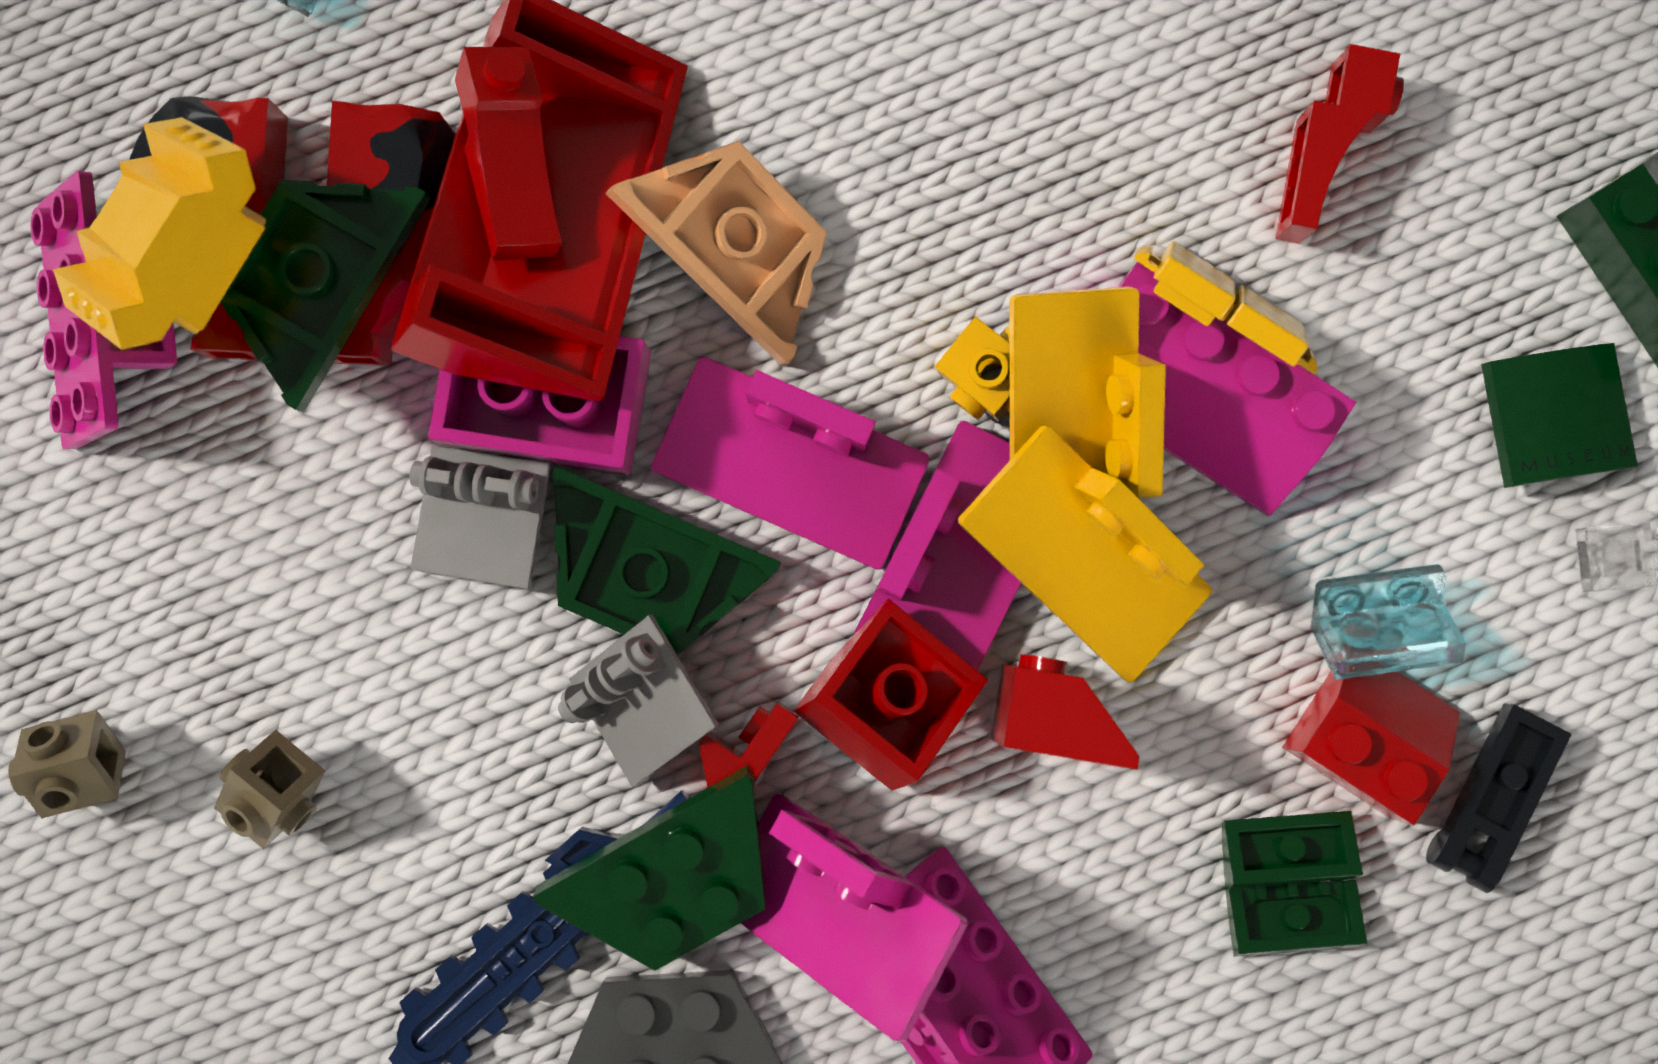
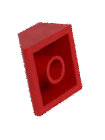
M888 598L831 659L793 712L893 791L919 781L988 679Z
M1349 642L1282 748L1388 818L1414 826L1450 770L1460 712L1354 642Z
M1020 654L1019 666L1002 665L991 740L1007 748L1138 770L1140 756L1085 679L1066 675L1067 661Z

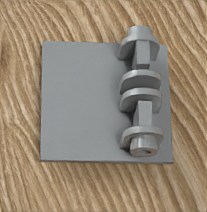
M432 446L430 456L426 457L423 462L415 461L411 466L409 474L411 485L419 487L423 494L410 570L530 589L551 463Z
M653 614L644 618L569 679L573 686L563 691L561 702L558 705L559 714L569 723L594 721L632 788L719 726Z

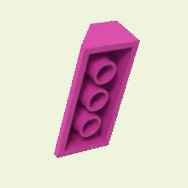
M1136 262L1118 287L1129 286L1139 291L1138 353L1166 365L1164 450L1261 513L1271 516L1324 455L1357 402L1300 365L1296 364L1295 367L1289 365L1228 326L1226 320L1222 321L1215 317L1209 326L1200 323L1155 294L1154 288L1159 282L1154 278L1155 273L1139 262Z

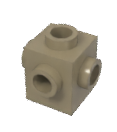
M98 710L55 721H47L36 726L21 729L15 757L9 764V779L14 791L19 796H24L42 819L118 799L126 751Z
M275 730L252 751L248 749L242 750L227 764L219 777L224 782L214 809L221 814L224 822L233 832L240 836L251 838L264 849L281 832L291 837L310 819L317 808L311 800L326 770Z

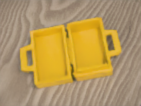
M1175 241L1169 244L1160 259L1152 254L1153 247L1143 246L1136 251L1133 259L1154 272V278L1159 281L1154 288L1155 294L1205 326H1209L1215 317L1222 321L1226 320L1228 326L1289 365L1295 367L1298 364L1316 374L1317 362L1313 350L1309 347L1302 322L1244 285H1240L1235 291L1233 278Z

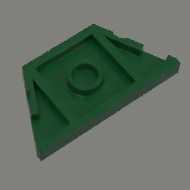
M281 180L260 214L266 218L265 229L220 303L229 317L235 320L245 334L244 340L257 360L266 366L283 392L281 396L288 406L302 413L307 409L430 202L431 198L423 190L417 187H404V190L369 189L365 184L352 183L318 186L313 181Z
M555 466L552 471L551 480L555 491L556 511L554 540L555 551L558 554L559 570L556 575L558 606L625 635L644 618L653 614L677 656H679L776 574L780 568L781 562L560 467Z
M746 765L538 884L532 898L540 907L654 971L765 910L767 897L764 869L761 864L759 821H757L754 797V772L749 765Z

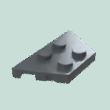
M733 970L606 977L568 1064H783L777 1054L773 1046V1040L762 1020L756 1016L750 1006L748 996Z

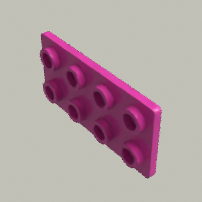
M76 171L38 204V207L34 208L30 224L33 243L36 246H41L43 270L39 272L37 279V296L40 306L48 309L50 332H47L44 338L43 356L47 369L54 370L56 395H53L50 402V422L54 432L61 435L63 449H78L118 428L113 368L169 369L178 364L173 323L161 341L121 350L64 305L53 269L86 262L76 230L90 228L93 221L97 218L93 176L91 172Z
M701 357L697 361L653 459L651 468L655 473L868 567L879 570L885 564L930 461V457L925 452L874 431L875 421L759 370H755L753 377L710 358Z
M961 421L958 424L853 635L879 606L889 598L978 671L1021 582L958 523V519L1010 461L1009 442L966 421Z
M775 794L759 821L761 864L764 869L767 897L765 910L743 921L741 924L890 1039L899 1042L906 1041L967 928V919L788 797Z
M944 847L934 850L904 876L965 917L968 922L967 928L908 1039L901 1042L915 1063L1086 1064L1092 1058L1091 1049L949 851Z

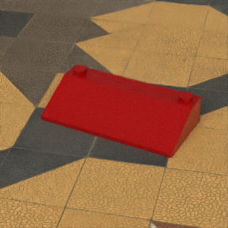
M503 0L490 21L483 47L528 46L543 99L540 112L544 153L562 245L556 257L493 261L464 151L469 133L464 114L462 113L390 351L455 375L599 402L605 396L646 234L605 193L611 186L639 177L663 167L688 65L553 0Z

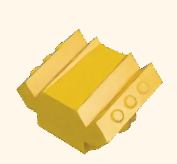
M183 117L143 124L152 156L119 162L122 176L99 215L93 221L90 228L76 230L86 262L53 269L65 307L121 350L161 341L173 322L194 334L203 330L265 229L266 218L245 206L255 190L245 149Z

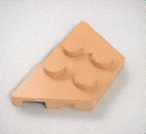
M739 141L611 186L605 194L780 365L789 364L792 361L797 350V345L793 344L801 309H807L813 288L812 270L814 265L820 260L827 231Z

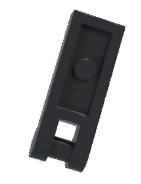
M1504 703L1443 829L1433 837L1428 847L1426 861L1444 872L1454 869L1466 875V882L1469 885L1485 893L1494 890L1502 879L1572 734L1515 704ZM1474 830L1488 837L1483 849L1478 853L1466 847Z

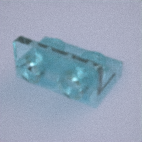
M1434 564L1324 579L1316 583L1311 630L1335 680L1463 662L1467 643L1442 601L1447 575L1441 565Z

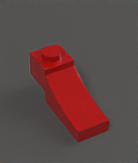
M1350 44L1331 65L1325 102L1314 100L1296 121L1275 239L1300 244L1317 229L1330 182L1352 141L1359 132L1370 134L1389 115L1393 116L1396 113L1404 90V79L1397 77L1400 53Z
M528 46L464 47L455 76V83L469 133L464 151L492 259L495 261L556 257L562 245V240L554 211L544 153L540 112L543 99Z

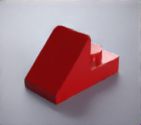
M780 701L776 703L771 712L759 706L738 737L748 744L743 753L713 732L701 738L698 743L707 788L746 765H749L754 772V781L756 782L799 716Z

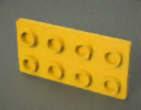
M1127 286L1012 295L1009 300L1010 460L1040 426L1046 425L1053 428L1092 468L1120 479L1138 498L1163 496L1166 365L1138 353L1139 291L1136 288Z
M1046 425L1038 428L958 519V523L1128 683L1136 680L1212 594L1211 586L1198 574L1205 565L1120 479L1092 468L1053 428Z

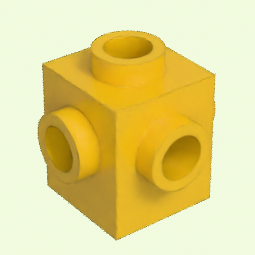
M975 316L934 367L945 380L955 387L949 397L957 405L978 421L986 412L999 422L1007 411L1010 413L1009 328L1005 327L999 335ZM991 368L1002 369L996 379L990 381L983 380V375L987 370Z

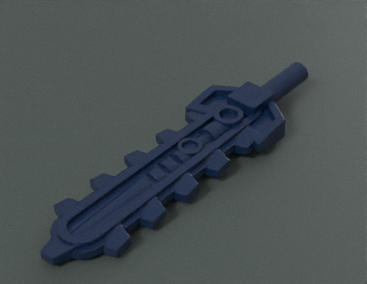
M681 790L648 821L689 799L690 796ZM581 827L545 859V861L551 864L543 872L545 880L622 836ZM522 891L507 905L512 919L499 930L489 923L485 924L471 937L476 952L464 962L451 955L435 969L440 980V984L428 994L415 987L399 1002L405 1016L401 1020L397 1031L398 1044L388 1059L392 1064H440L445 1060L451 1064H463L473 1055L468 1040L481 1028L492 1035L500 1031L509 1022L503 1009L517 996L529 1003L545 990L539 976L550 966L555 964L566 971L580 959L575 944L587 932L540 907L531 895Z

